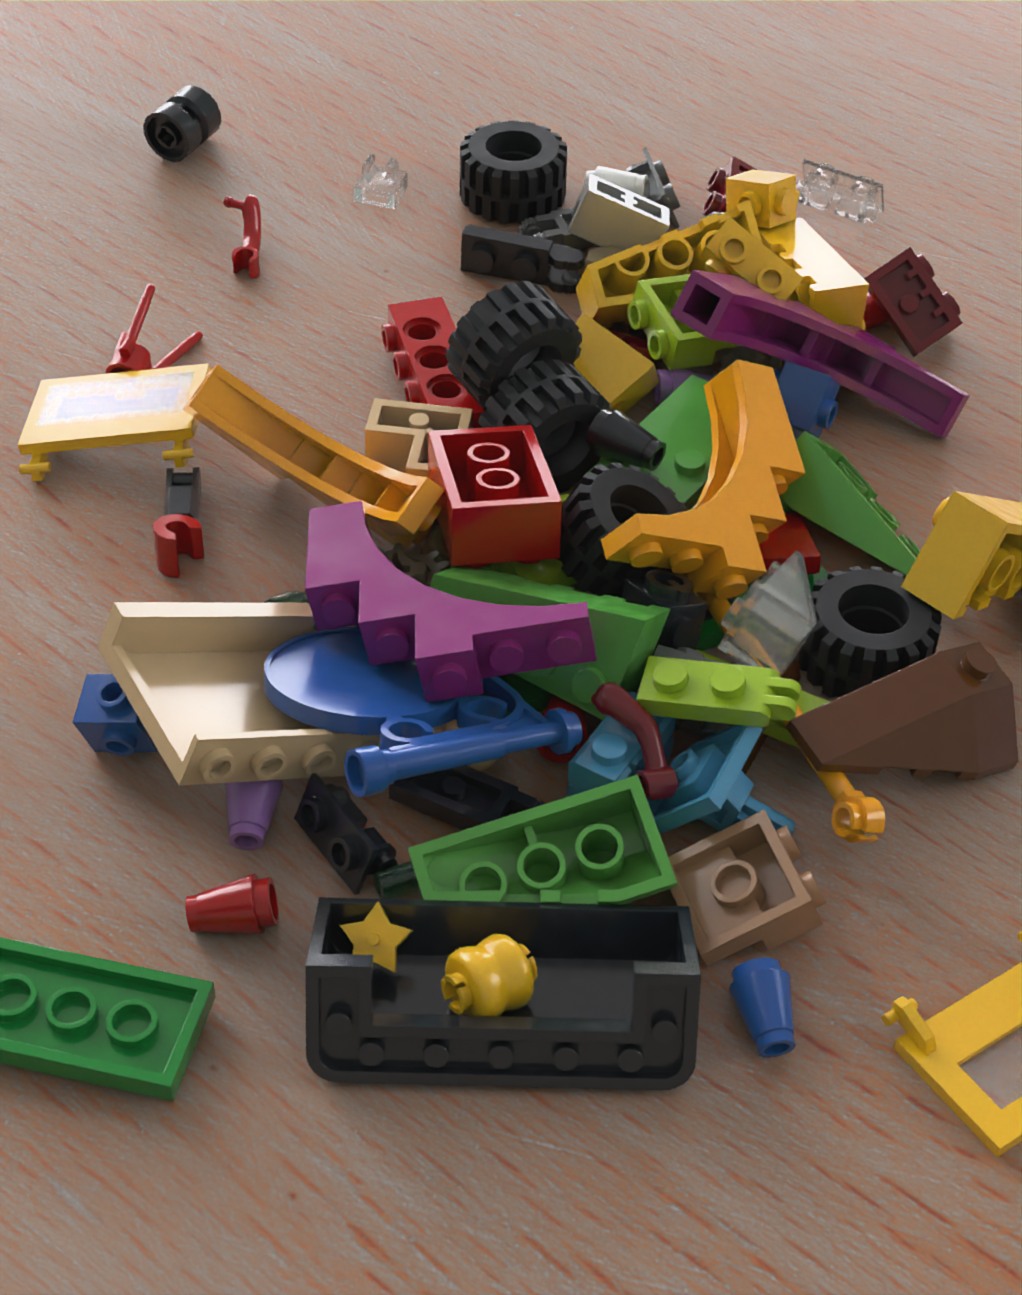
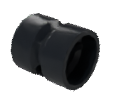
M193 85L184 86L145 118L143 124L144 136L148 145L157 155L171 162H180L219 130L222 122L221 112L216 101L205 90Z

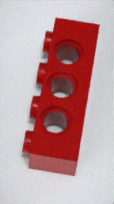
M443 297L389 304L388 324L381 326L382 341L386 353L393 352L392 360L397 381L404 380L406 402L473 409V428H481L478 421L480 414L485 412V410L449 371L447 366L448 360L445 357L446 350L450 346L448 340L451 333L456 330V327Z

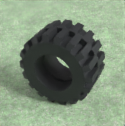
M497 121L490 123V125H482L475 128V131L469 132L465 136V140L461 141L460 196L464 206L469 207V211L473 214L482 215L483 219L500 221V223L521 224V221H524L525 218H534L537 215L550 214V211H556L558 207H562L566 197L568 157L566 143L562 141V137L558 133L551 132L550 128L538 126L527 121Z
M521 281L517 285L515 282L505 284L499 290L495 288L488 292L486 297L480 301L477 300L470 307L469 312L460 318L456 324L458 326L457 329L449 337L448 343L450 346L446 350L445 358L448 360L447 366L449 371L486 411L488 407L485 403L490 395H495L499 390L498 386L505 379L508 381L514 377V372L522 367L529 369L533 362L543 360L547 364L551 359L560 360L563 364L568 362L575 367L574 362L579 358L581 352L579 345L582 342V334L578 331L579 327L541 286L538 284L533 285L530 281Z
M551 359L547 364L541 360L533 362L529 369L522 367L515 371L514 377L508 381L505 379L498 386V392L495 395H490L485 403L488 407L487 410L480 414L478 423L481 428L532 425L559 493L569 490L570 486L574 483H579L583 476L600 461L601 457L596 456L594 449L587 445V433L593 419L601 410L607 409L611 412L614 410L610 407V403L574 366L568 362L563 364L560 360Z
M609 463L607 467L600 464L583 476L562 504L560 558L557 560L562 562L563 566L561 569L566 576L573 577L578 582L576 586L582 591L586 592L588 590L597 596L610 595L621 598L625 579L645 577L648 571L655 569L672 570L652 566L637 568L633 567L631 563L606 560L601 539L636 513L670 515L688 511L683 502L677 500L675 497L676 493L669 486L665 487L659 482V478L651 473L648 475L644 474L640 468L632 465L625 468L620 463Z
M860 566L848 567L847 572L836 570L828 573L827 580L819 579L813 585L812 592H808L805 599L798 641V662L801 664V670L807 671L806 679L813 686L821 685L823 687V694L830 698L835 696L841 697L936 653L942 627L940 626L942 621L941 612L901 587L905 580L904 574L897 571L888 573L882 571L883 568L871 566L870 570L862 569Z

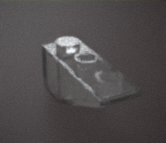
M796 550L783 564L775 560L762 579L757 578L752 583L743 599L738 597L733 602L721 622V625L728 630L717 647L739 663L774 669L780 674V677L786 672L817 624L802 553Z

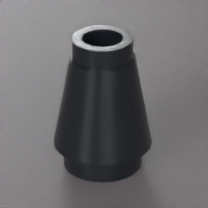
M607 409L601 410L593 419L587 433V445L594 449L596 456L646 468L650 471L658 468L666 453V444L658 440V438L619 409L613 412Z

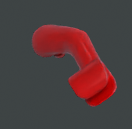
M249 194L244 201L236 200L229 196L225 197L224 206L242 210L244 221L243 246L236 248L231 254L233 273L238 274L242 269L248 268L250 278L256 279L260 276L258 256L261 245L260 203L258 198L252 194Z

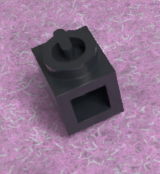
M655 569L648 571L645 577L625 579L621 597L629 603L670 608L653 655L658 644L676 650L679 647L697 650L708 605L706 601L692 592L693 583L689 578L669 570Z

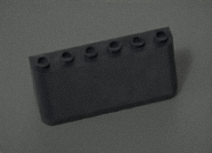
M319 897L305 965L306 1058L312 1071L322 1079L336 1083L671 1090L683 1085L694 1072L697 1051L701 972L689 906ZM377 901L381 903L391 924L413 930L397 947V973L373 962V955H352L354 945L340 927V925L364 921ZM492 934L507 935L518 944H523L528 948L530 953L526 957L528 959L533 956L537 967V978L534 979V992L528 1004L518 1010L503 1012L499 1016L459 1015L449 1008L448 1005L453 1000L445 1001L441 990V979L445 976L447 958L455 950L466 946H476Z

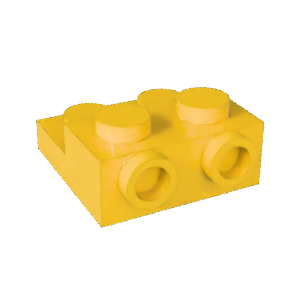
M731 217L727 219L712 237L700 255L706 261L704 267L708 272L740 276L777 299L787 300L804 279V277Z

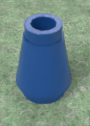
M756 958L741 963L732 971L733 982L729 987V992L757 1047L758 1054L761 1057L770 1058L789 1053L796 1046L793 1037L790 974L782 970L780 962L774 958Z

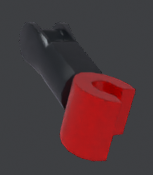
M193 467V472H174V468H167L164 515L154 521L152 528L158 570L163 575L171 578H180L178 554L185 553L193 559L205 558L202 527L198 521L201 497L200 467Z

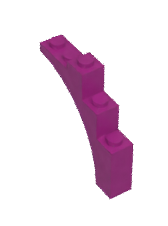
M692 270L670 313L672 317L711 340L730 342L829 375L840 385L881 404L940 438L948 436L970 397L969 394L895 352L896 349L858 326L839 325L799 301L777 299L740 276Z
M362 501L309 509L305 591L317 631L359 625L370 666L415 659L426 702L484 694L483 678L597 661L596 646L587 602L548 606L498 605L456 597L420 583L397 569L379 551L372 539Z

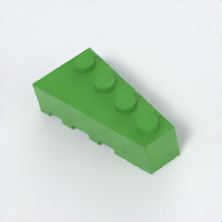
M463 565L435 573L429 586L456 597L498 605L548 606L587 602L596 646L597 661L514 674L602 720L606 716L601 714L596 706L592 704V695L602 684L607 682L617 683L627 692L633 691L637 693L648 656L653 655L670 612V608L656 605H638L626 602L624 598L610 595H592L574 591L573 587L555 583L547 585L528 581L526 577Z

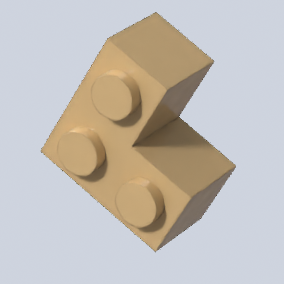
M374 398L365 427L366 457L406 474L428 477V431L473 428V409Z

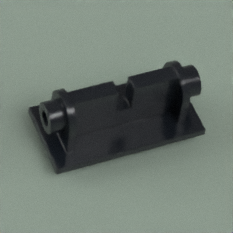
M312 773L294 819L354 895L360 894L367 875L377 874L379 877H386L396 869L398 865L395 859L396 850L390 843L384 840L375 827L365 828L368 819L352 801L349 792L344 787H336L334 784L326 785L317 773Z

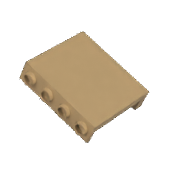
M114 602L97 648L179 786L310 778L312 773H317L319 777L345 776L344 760L348 750L371 745L379 747L380 736L340 733L305 724L277 709L266 696L264 691L265 661L271 651L278 645L291 638L312 631L315 621L309 603Z

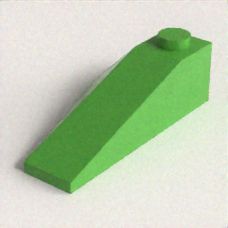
M804 431L796 439V443L806 473L788 485L787 491L779 496L783 510L786 513L794 510L907 576L921 551L919 547L906 535L901 534L899 537L894 531L901 524L892 513L875 500L878 496L877 493L839 449Z
M638 774L408 848L423 900L623 905L678 887V882Z

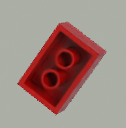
M532 425L428 431V478L445 489L437 500V503L442 506L437 519L452 566L463 565L471 568H480L489 563L519 562L522 564H534L544 559L560 558L562 500Z

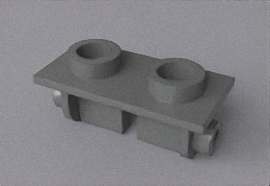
M645 147L643 152L647 160L637 165L629 166L626 172L648 175L650 181L648 199L669 208L670 217L675 228L680 227L673 210L681 206L661 159L652 162L647 147Z

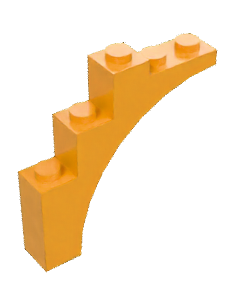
M739 359L703 385L711 418L712 454L708 479L698 502L691 510L670 515L636 513L601 539L606 560L631 563L633 567L637 568L652 566L671 569L672 572L678 574L687 573L688 578L693 583L692 591L716 594L718 598L722 599L736 597L744 593L748 589L749 583L767 572L759 544L768 539L770 532L787 521L779 496L787 491L788 485L806 472L773 368Z
M218 364L210 369L183 407L184 411L280 480L291 479L325 505L331 506L362 501L369 529L393 546L401 543L403 548H408L411 542L415 545L419 544L426 537L434 524V520L441 511L442 506L437 503V500L445 489L430 478L413 476L394 470L349 449L288 413Z

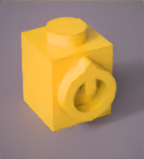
M750 170L726 178V212L734 209L737 204L750 199L758 227L770 229L796 219V208L800 196L799 191L796 190V175Z

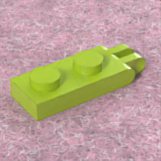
M648 656L636 701L652 716L765 727L769 725L770 719L789 721L795 718L796 702L800 697L801 685L795 680L780 678V674L771 668Z

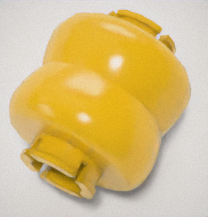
M492 934L476 946H466L455 950L447 958L445 976L441 979V990L445 1001L453 1000V1002L449 1003V1008L459 1015L499 1016L503 1012L518 1010L528 1004L534 992V979L537 978V967L533 956L528 959L526 957L530 953L528 948L523 944H518L507 935Z

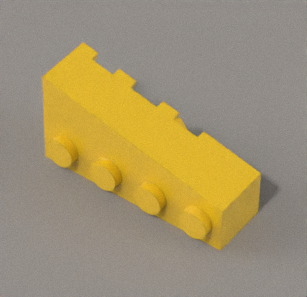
M750 199L737 204L734 209L720 215L715 213L702 218L698 224L681 231L675 229L665 233L658 240L644 246L638 244L587 265L576 287L581 312L598 324H603L604 328L612 327L615 322L625 321L626 325L630 324L628 320V306L633 300L637 281L691 274L692 270L708 272L704 267L706 261L700 255L708 242L729 217L762 243Z
M796 218L770 229L758 227L762 244L804 277L787 300L799 301L839 325L858 326L865 330L863 317L869 284L802 218Z
M953 491L952 495L944 499L937 507L932 518L934 527L901 585L903 589L953 620L964 616L967 610L966 606H970L976 611L988 607L992 599L990 597L994 595L1003 601L1014 597L1015 593L1022 588V503Z

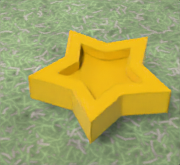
M377 901L364 921L340 925V927L354 945L352 955H373V962L397 973V947L413 930L391 924L381 903Z

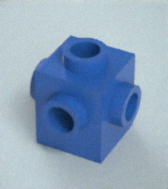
M86 674L72 723L94 752H109L118 756H129L134 752H157L155 744L114 675Z

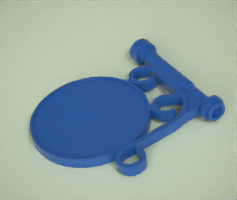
M341 627L296 636L273 649L264 665V691L266 696L284 714L305 724L329 731L380 736L379 747L376 745L350 749L346 753L344 760L346 780L351 792L358 798L385 792L388 785L394 784L396 780L500 759L505 754L548 745L558 755L569 753L582 740V725L574 712H567L560 707L548 710L544 717L528 705L516 690L498 676L483 678V691L489 696L471 695L426 702L415 659L370 666L360 627ZM506 710H508V711L511 713V714L508 715L507 717H506ZM454 719L457 720L459 729L433 734V728L444 725Z

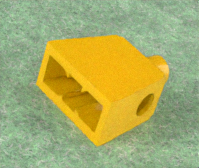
M582 313L576 322V325L579 327L578 331L582 334V342L579 345L581 348L579 358L574 362L575 368L610 403V407L613 410L619 409L625 413L659 383L655 364L585 313Z

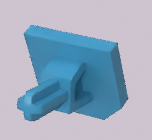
M734 725L692 744L687 750L680 753L669 764L675 771L678 779L676 793L667 799L647 800L658 831L662 834L696 819L721 831L765 809L775 830L786 825L791 835H793L795 823L792 819L749 796L754 783L742 772V768L763 729L761 727Z

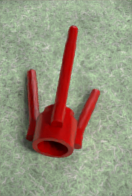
M148 284L139 302L128 333L123 332L120 335L114 356L106 368L105 374L168 368L201 340L203 334L200 331H196L153 367L149 351L141 344L136 343L155 292V286Z

